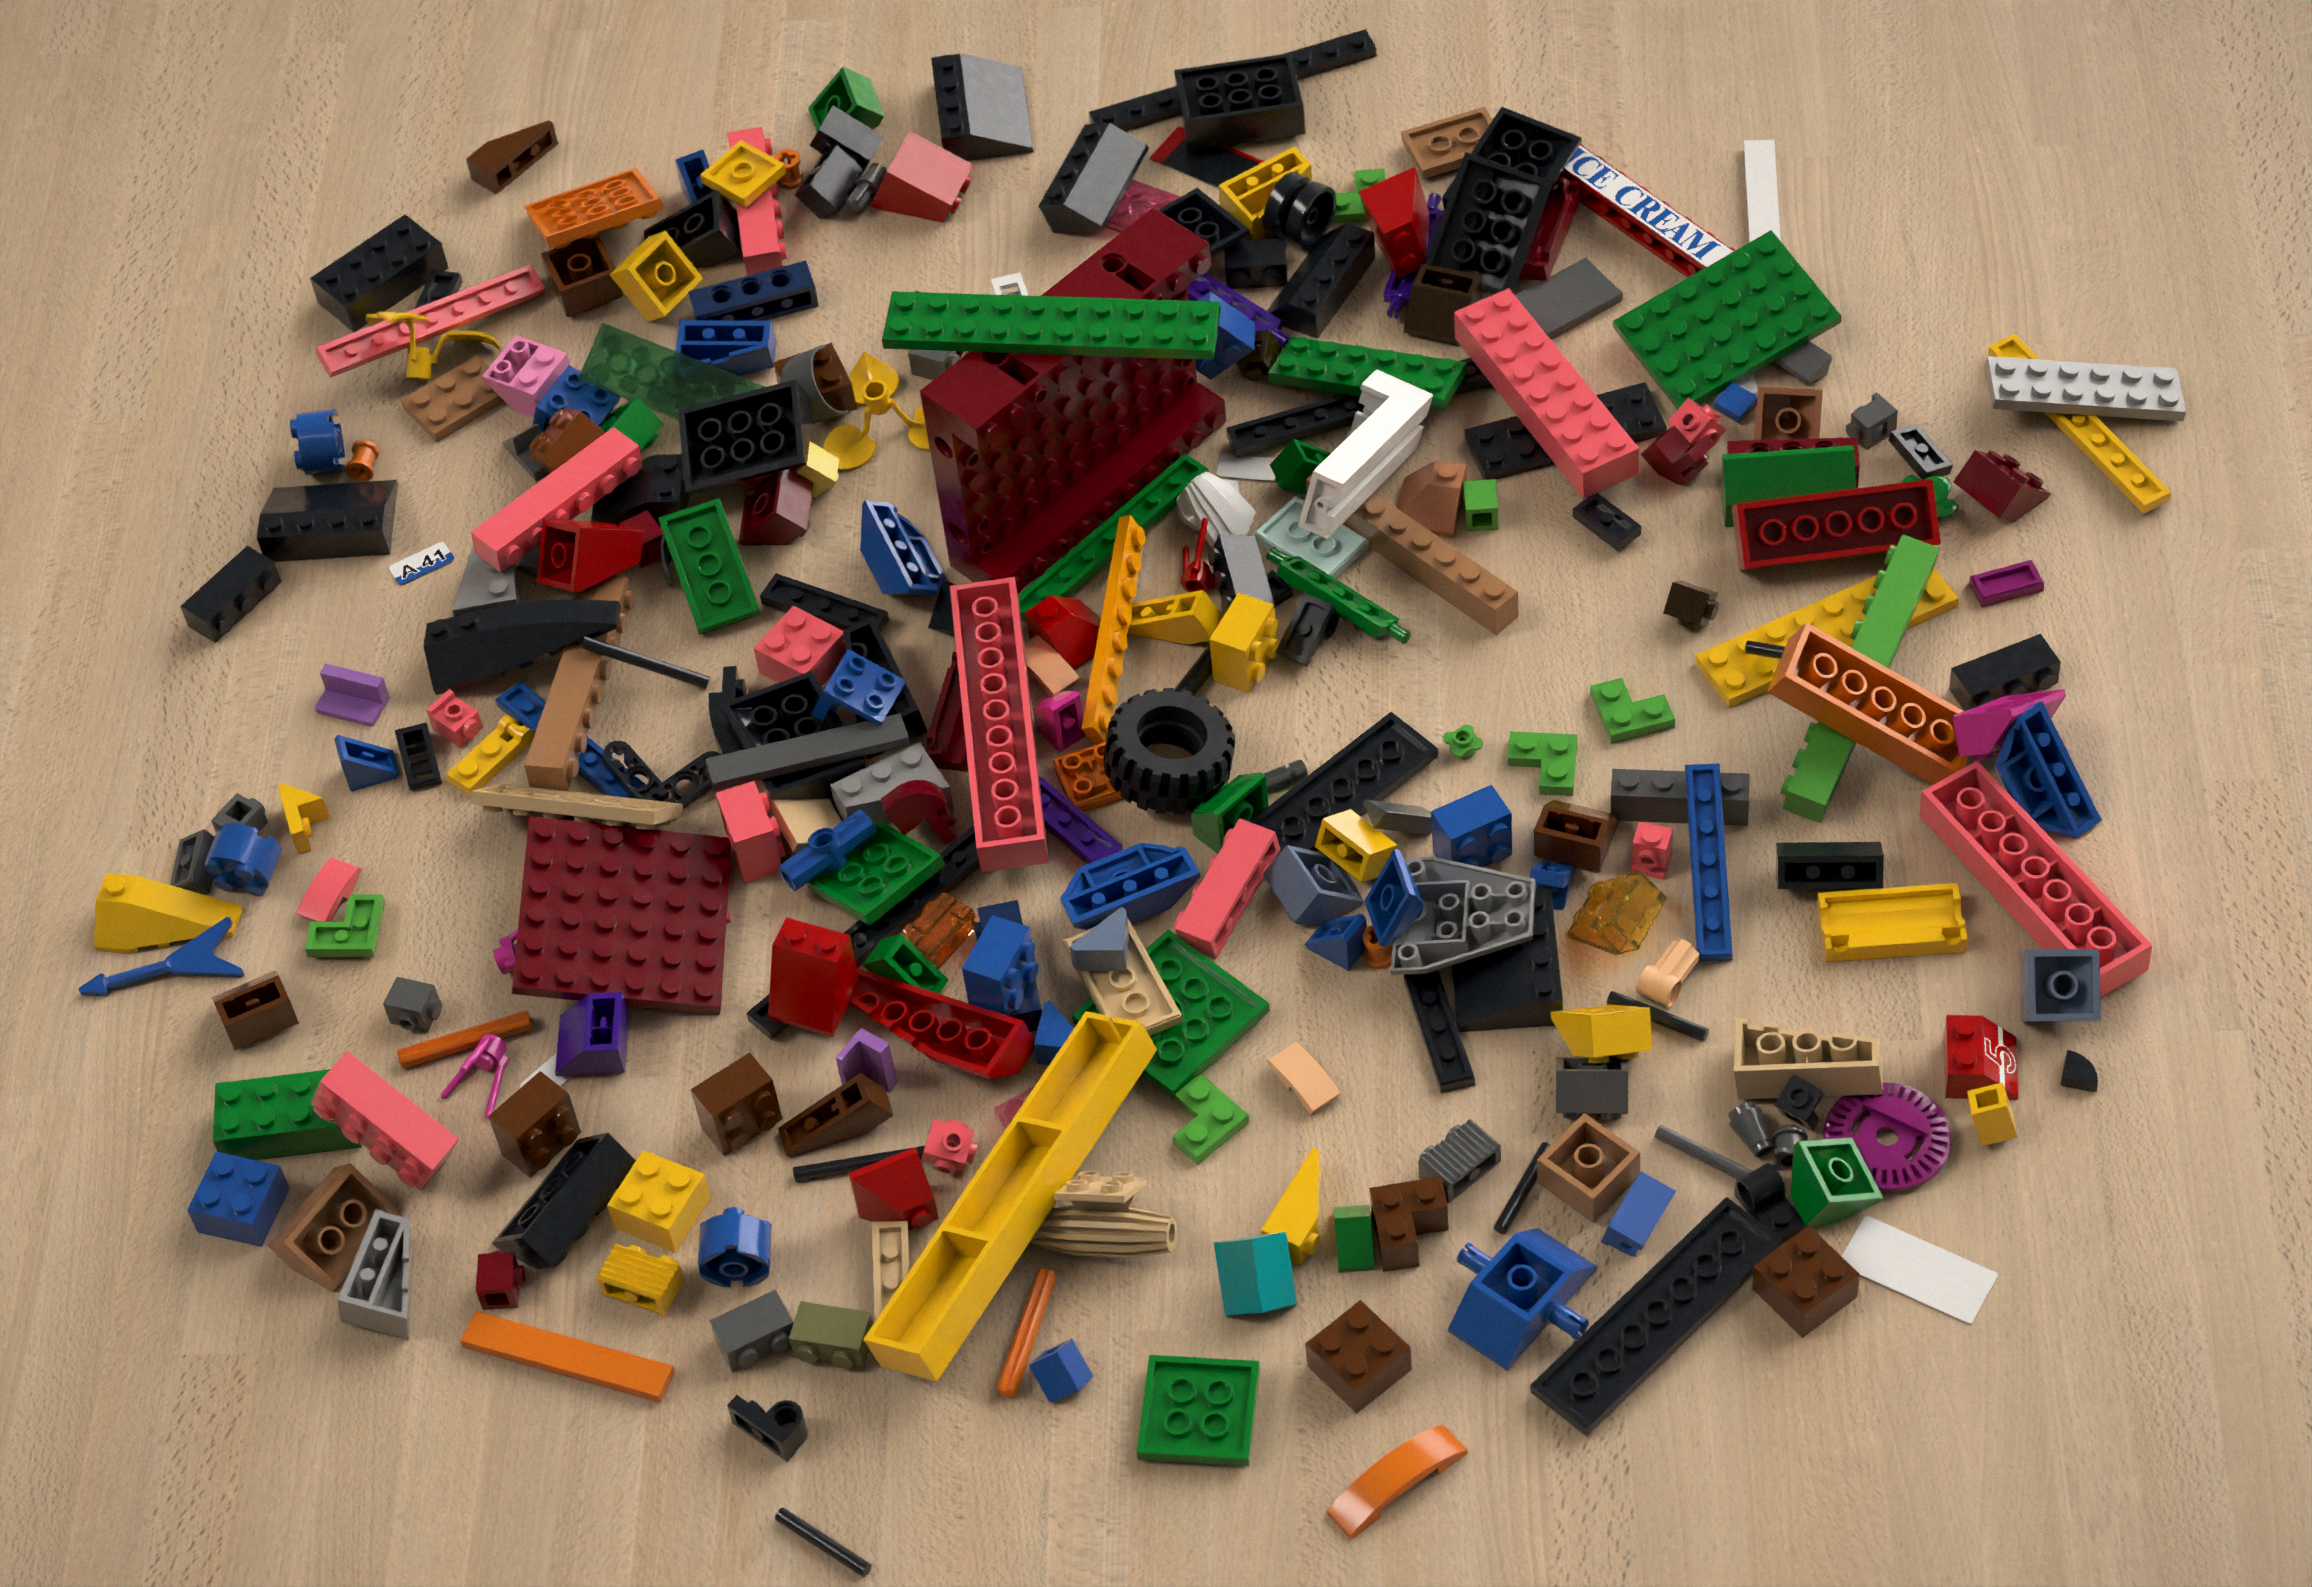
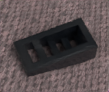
M427 722L395 730L409 790L442 783ZM425 741L424 745L406 749V745ZM425 751L428 752V754L410 759L408 758V755L417 754ZM430 761V765L411 769V765ZM429 771L433 772L431 776L415 780L413 778V775Z

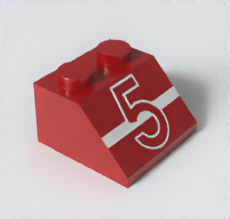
M1946 1015L1943 1039L1945 1098L1969 1099L1967 1091L2003 1082L2008 1099L2018 1100L2016 1036L1981 1015Z

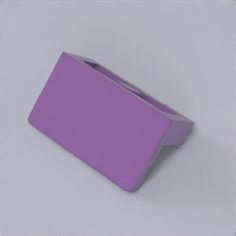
M325 663L320 672L325 691L315 706L316 712L369 727L374 726L390 699L384 679Z
M863 1028L854 1035L836 1056L842 1085L859 1073L883 1086L889 1093L898 1083L889 1043Z

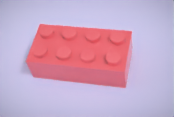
M348 1051L343 1054L322 1078L310 1103L314 1106V1111L319 1117L328 1122L333 1121L342 1128L341 1131L348 1140L356 1144L361 1143L369 1150V1154L376 1162L381 1165L387 1164L397 1172L398 1178L409 1187L415 1186L420 1191L448 1160L459 1138Z

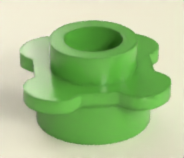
M1463 725L1454 732H1446L1443 736L1444 743L1450 745L1451 754L1459 759L1472 757L1483 746L1482 739L1475 736L1474 728L1471 725Z

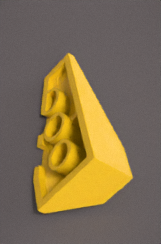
M106 873L95 902L94 948L96 951L124 954L139 952L140 947L158 945L159 949L170 947L171 942L193 940L226 917H230L233 925L223 938L233 937L243 908L242 905L140 876Z

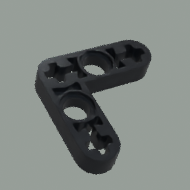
M613 741L604 748L603 765L631 798L662 802L667 800L666 802L683 804L684 809L713 788L708 771L705 773V759L722 754L715 751L703 753L668 779L661 782L630 745L623 741ZM613 753H616L618 756L624 754V763L628 767L625 773L624 765L620 760L612 761ZM638 774L644 775L648 779V784L642 788H636L630 784V778ZM702 774H703V783L701 782V780H700V778H699V776H701ZM690 780L694 783L695 789L690 793H682L677 789L676 785L679 781ZM668 790H670V792H671V794H672V797H671V798H669V791H668Z

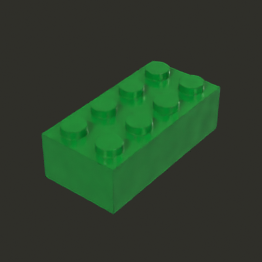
M330 1069L215 1083L213 1143L217 1152L252 1160H263L361 1148L362 1144H356L348 1140L343 1135L342 1128L333 1121L323 1120L314 1111V1106L310 1104L320 1081Z

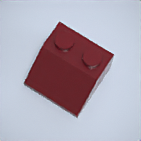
M788 469L772 473L748 492L744 500L738 543L743 546L789 545L796 538L804 536L810 525L808 518L813 502V482Z

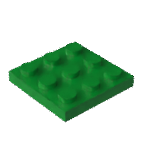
M882 821L875 826L877 832L872 838L847 855V862L841 869L832 873L822 872L807 883L811 892L868 926L879 920L886 912L907 898L911 892L926 880L932 878L936 872L945 866L940 854L903 835Z
M1149 1355L1137 1445L1138 1460L1250 1466L1260 1362L1253 1360Z

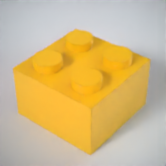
M666 231L648 237L610 274L647 322L666 316L688 294V291H691L703 279Z
M1238 592L1209 639L1214 682L1250 693L1255 683H1259L1262 680L1267 663L1270 659H1274L1277 656L1275 651L1280 643L1277 640L1278 620L1275 619L1274 604Z
M643 1150L607 1204L615 1229L676 1253L710 1200L711 1195L705 1174Z

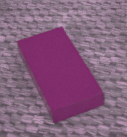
M2032 560L1970 576L1969 585L1981 608L2044 591L2045 584Z

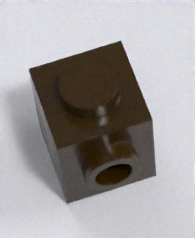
M1684 581L1672 582L1663 613L1678 618L1677 624L1696 629L1697 625H1707L1710 620H1714L1719 608V602L1716 601L1718 593Z

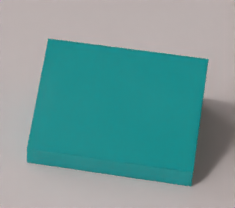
M1286 1231L1213 1242L1224 1315L1263 1313L1297 1304Z

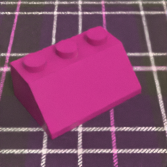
M2065 689L2006 695L1952 716L1959 755H1974V760H1985L1995 757L1994 753L2000 752L2008 729L2015 718L2038 701H2043L2052 718L2066 697Z

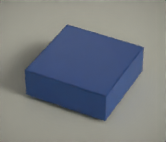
M1732 382L1714 401L1713 409L1740 423L1757 406V396Z

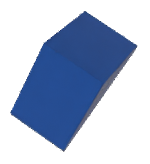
M704 149L675 159L681 190L689 204L715 191L703 184L700 174L710 167Z
M337 735L334 738L340 763L351 792L396 779L400 775L393 750Z
M1363 914L1324 921L1304 945L1308 950L1349 971L1363 955L1366 948L1362 941L1363 932L1367 928L1366 918Z
M1050 1000L1043 1005L1034 1042L1037 1064L1050 1065L1074 1029Z

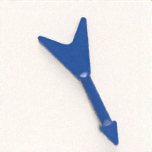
M230 917L224 918L170 954L163 961L108 977L101 973L79 987L78 990L81 995L108 996L111 989L167 973L173 975L243 977L244 972L240 967L214 955L216 947L231 928L233 922Z

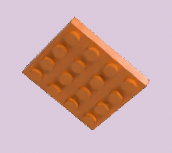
M637 168L524 206L527 217L549 249L553 247L555 249L565 248L572 243L571 241L582 237L583 239L594 238L600 234V231L608 228H623L629 224L628 221L637 218H652L657 215V211L664 209L661 198Z

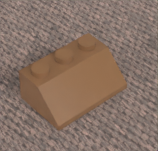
M351 1163L337 1166L330 1171L267 1246L292 1270L322 1287L334 1291L349 1274L375 1210L398 1215L400 1211Z

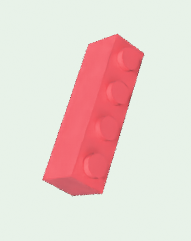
M1239 818L1234 828L1229 829L1226 833L1223 847L1218 855L1210 860L1207 874L1201 884L1198 883L1194 887L1191 901L1185 911H1181L1178 914L1174 926L1177 936L1200 953L1217 959L1264 879L1263 873L1272 864L1281 850L1275 831Z

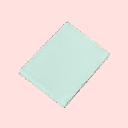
M1294 496L1254 533L1257 543L1270 550V548L1275 547L1287 556H1300L1335 579L1369 548L1368 539L1343 524L1328 539L1299 527L1298 523L1305 501L1297 496Z

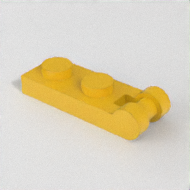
M509 715L503 716L499 720L497 728L446 774L448 782L471 796V791L483 788L532 742L534 738L533 730L524 725L519 726L517 720ZM510 736H512L513 739H511L509 742H507L506 740H507Z

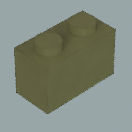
M800 1301L789 1336L794 1358H799L807 1363H815L817 1361L832 1363L840 1368H864L870 1349L863 1339L873 1326L871 1312Z

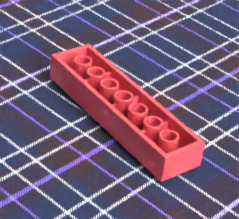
M1509 288L1454 312L1455 339L1583 499L1639 474V447Z
M1978 761L1922 791L1919 817L2043 950L2099 949L2100 998L2149 970L2153 945Z

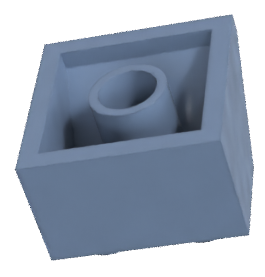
M1286 845L1263 873V876L1270 885V891L1275 897L1280 899L1286 908L1288 918L1299 925L1306 924L1318 927L1324 921L1338 918L1361 907L1364 903L1341 867L1322 852Z
M2099 949L2020 950L2021 1022L2101 1021Z

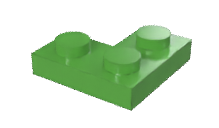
M1385 169L1355 171L1356 192L1336 193L1337 203L1331 224L1367 221L1358 191L1385 180Z
M1622 678L1590 686V695L1611 744L1675 728V717L1665 694L1632 702Z
M1510 731L1508 766L1541 768L1539 794L1573 796L1578 735Z
M349 894L344 922H311L305 947L307 956L375 957L385 906L383 895Z
M1201 1073L1174 1094L1175 1102L1194 1119L1172 1136L1173 1144L1197 1165L1249 1123V1115Z

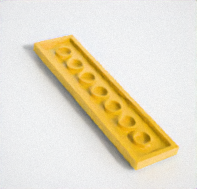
M1935 568L1907 629L1958 607L1959 597ZM1877 575L1695 655V664L1728 708L1767 692L1780 659L1746 654V642L1755 641L1786 647L1788 639L1807 622L1838 641L1852 647L1854 639L1850 637L1857 620H1864L1866 614H1863L1862 610L1869 594L1875 596L1877 589L1873 588Z

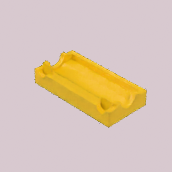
M1958 883L1818 893L1817 910L1825 962L1966 953L1967 934L1965 919H1962L1961 896Z

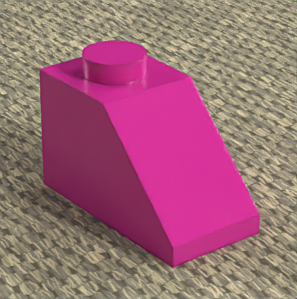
M1077 691L1058 692L1054 696L1044 699L1033 708L1036 729L1059 753L1086 737V734L1081 729L1083 711L1081 697Z

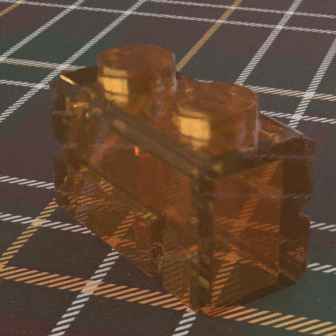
M943 892L935 901L930 900L927 902L919 919L914 924L906 925L901 934L939 970L974 931L975 913L971 907L960 901L957 902L955 898Z

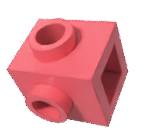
M1687 398L1668 421L1691 444L1707 434L1715 443L1714 445H1716L1722 434L1727 430L1718 422L1721 416L1707 404L1702 408L1690 398Z
M933 1119L921 1161L935 1165L934 1168L943 1173L954 1174L955 1171L962 1173L966 1162L973 1163L978 1143L972 1142L974 1130L967 1129L968 1125L961 1121L947 1120L946 1123Z

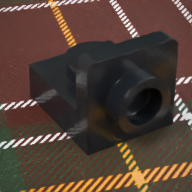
M1793 1075L1783 1089L1775 1106L1782 1116L1813 1132L1820 1121L1814 1110L1824 1093L1820 1088Z

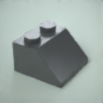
M1557 1057L1556 1113H1563V1117L1569 1119H1579L1584 1113H1599V1117L1602 1119H1619L1621 1114H1628V1059L1609 1058V1062L1588 1063V1058Z

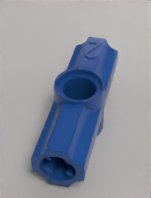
M859 809L834 828H822L813 832L808 838V846L779 866L778 871L782 879L795 892L822 872L832 873L838 871L846 864L847 855L875 835L877 832L875 825L867 814Z

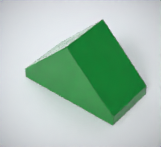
M1370 1205L1334 1207L1338 1273L1375 1270Z

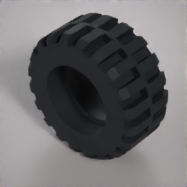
M1164 688L1163 691L1156 692V689L1145 691L1142 696L1139 693L1127 700V703H1122L1115 710V714L1111 717L1108 725L1103 760L1105 774L1110 779L1109 783L1116 792L1121 791L1120 796L1129 803L1132 801L1137 803V808L1144 811L1148 808L1155 810V814L1165 815V812L1183 815L1186 810L1194 812L1198 805L1206 803L1217 794L1221 786L1226 784L1230 777L1235 735L1232 732L1229 720L1226 717L1223 718L1224 713L1216 705L1210 706L1208 699L1202 696L1199 698L1192 696V692L1186 690L1175 692L1174 688ZM1155 744H1170L1185 749L1193 756L1183 759H1168L1153 754L1145 747Z

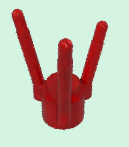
M1206 517L1202 519L1194 561L1191 564L1189 547H1183L1180 584L1188 592L1200 590L1206 592L1208 588H1215L1214 572L1211 574L1210 566L1206 562L1201 561L1208 525V518Z

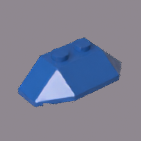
M865 500L862 504L860 551L882 594L891 596L935 595L940 590L941 585L947 581V578L925 536L908 519L898 514V509L892 503Z
M2038 701L2015 718L2008 729L1994 766L2007 792L2044 831L2077 838L2102 820L2043 701Z
M1139 843L1079 867L1066 891L1060 897V902L1074 928L1088 930L1096 927L1121 906L1126 910L1130 923L1134 924L1171 909L1200 878V873L1187 849L1184 847H1176L1175 849L1165 845Z

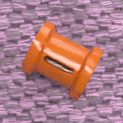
M793 149L779 151L774 158L785 164L786 174L778 180V184L782 188L795 189L804 181L803 172L799 169L801 162L800 154Z
M357 440L352 445V460L347 463L345 471L354 480L368 481L373 477L374 469L372 465L378 458L380 450L371 441Z
M1373 925L1367 927L1362 936L1363 944L1366 947L1364 950L1365 963L1373 969L1389 967L1392 961L1393 947L1391 945L1393 942L1387 947L1379 946Z

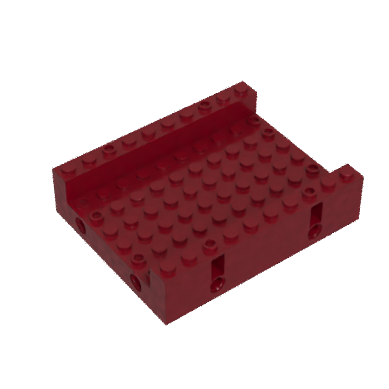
M1153 207L1041 296L1189 301L1188 285L1199 276L1204 275L1212 266L1210 243ZM995 352L967 353L920 390L950 566L973 583L1015 577L1018 594L1021 593L1025 586L1036 577L1043 575L1046 569L1059 558L1067 555L1070 549L1081 540L1087 538L1093 530L1108 520L1182 455L1197 448L1211 433L1219 430L1226 422L1225 400L1197 382L1195 359Z

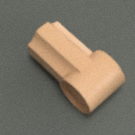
M1683 939L1680 941L1673 940L1655 966L1649 965L1645 968L1638 980L1636 993L1666 1008H1670L1680 994L1682 982L1699 961V952L1693 948L1691 943Z

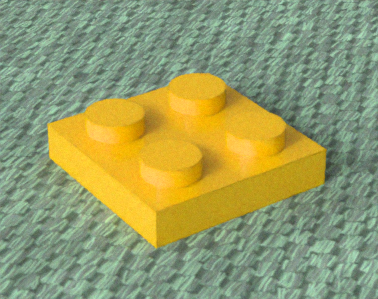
M740 140L701 173L700 176L703 184L713 190L717 189L722 195L746 208L786 174V168L784 163Z

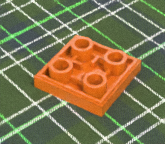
M1106 742L1052 759L1053 768L1067 799L1082 812L1123 799L1120 796L1121 791L1116 792L1109 783L1110 779L1104 771L1103 758Z

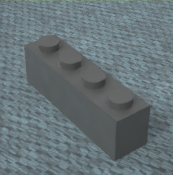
M1612 769L1611 813L1620 815L1619 821L1688 823L1685 771ZM1720 773L1724 825L1748 826L1750 774Z

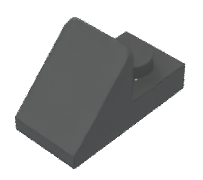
M538 424L530 426L502 442L506 450L535 481L548 475L545 470L527 456L531 451L529 448L531 442L541 433Z

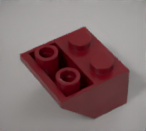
M1974 450L1953 481V483L1999 519L2012 522L2017 521L2044 502L2051 494L2042 487L2044 483L2042 479L2031 472L2025 474L2019 469L2021 464L2016 459L2007 454L2001 456L1992 450H1989L1988 453Z

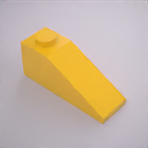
M1204 590L1134 602L1131 611L1132 622L1129 624L1128 634L1186 645L1207 642L1222 620L1223 614Z
M1315 1148L1311 1149L1261 1229V1235L1286 1231L1290 1261L1302 1266L1308 1254L1313 1255L1316 1252L1321 1239L1319 1235L1321 1167L1319 1150Z

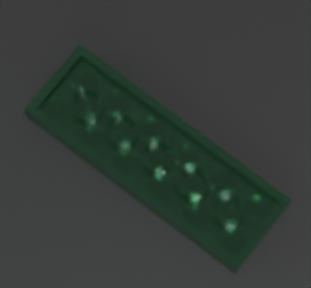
M603 322L578 377V380L582 383L627 401L639 397L651 410L678 421V409L765 387Z

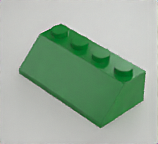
M1853 445L1722 455L1721 502L1725 527L1734 526L1731 506L1737 503L1856 488Z

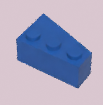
M680 320L673 366V375L679 392L773 368L777 340L772 322Z

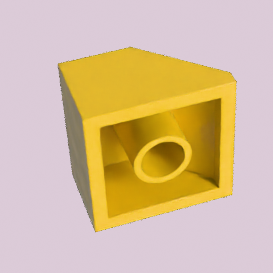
M1607 1004L1551 1012V1019L1573 1056L1588 1057V1063L1609 1062V1056L1617 1055V1059L1639 1058L1638 1052L1652 1050L1649 1007Z

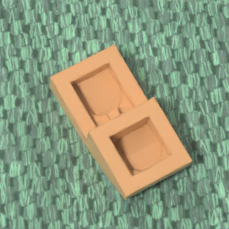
M1038 635L1024 644L1027 675L1030 680L1035 677L1050 697L1058 692L1066 691L1078 683L1080 677L1057 651Z
M1297 1042L1267 1061L1287 1090L1291 1088L1310 1115L1341 1094V1091L1322 1067Z

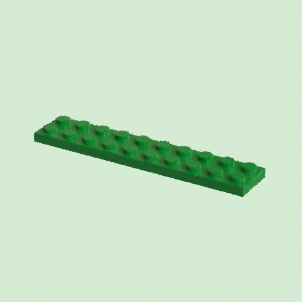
M892 291L882 343L883 349L1214 360L1221 307L1220 302Z

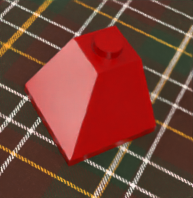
M1050 595L1025 612L1029 638L1032 639L1038 635L1057 651L1074 671L1094 658L1101 618L1080 599Z
M915 1147L848 1173L859 1218L871 1222L908 1221V1231L915 1228H923L932 1221L939 1219L935 1199Z

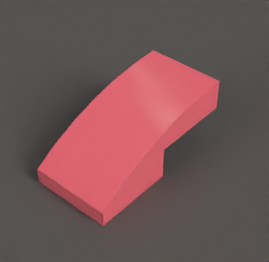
M330 858L312 881L296 914L314 922H332L342 898L349 899V894L352 893L362 869Z

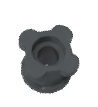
M1789 1124L1781 1126L1771 1136L1772 1143L1776 1146L1774 1150V1157L1776 1159L1772 1161V1164L1779 1171L1792 1169L1794 1145L1798 1141L1808 1140L1805 1130L1796 1125Z

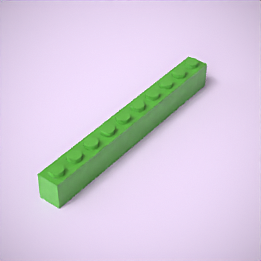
M1903 534L1897 546L1891 544L1884 562L1888 564L1886 571L1879 570L1873 588L1877 589L1875 596L1869 594L1865 601L1862 613L1866 614L1863 621L1857 620L1850 637L1854 639L1851 648L1890 669L1934 570L1940 548ZM1818 721L1817 724L1810 723L1804 738L1808 745L1805 750L1799 748L1792 765L1793 768H1796L1794 776H1786L1780 794L1785 795L1782 809L1821 823L1857 742Z

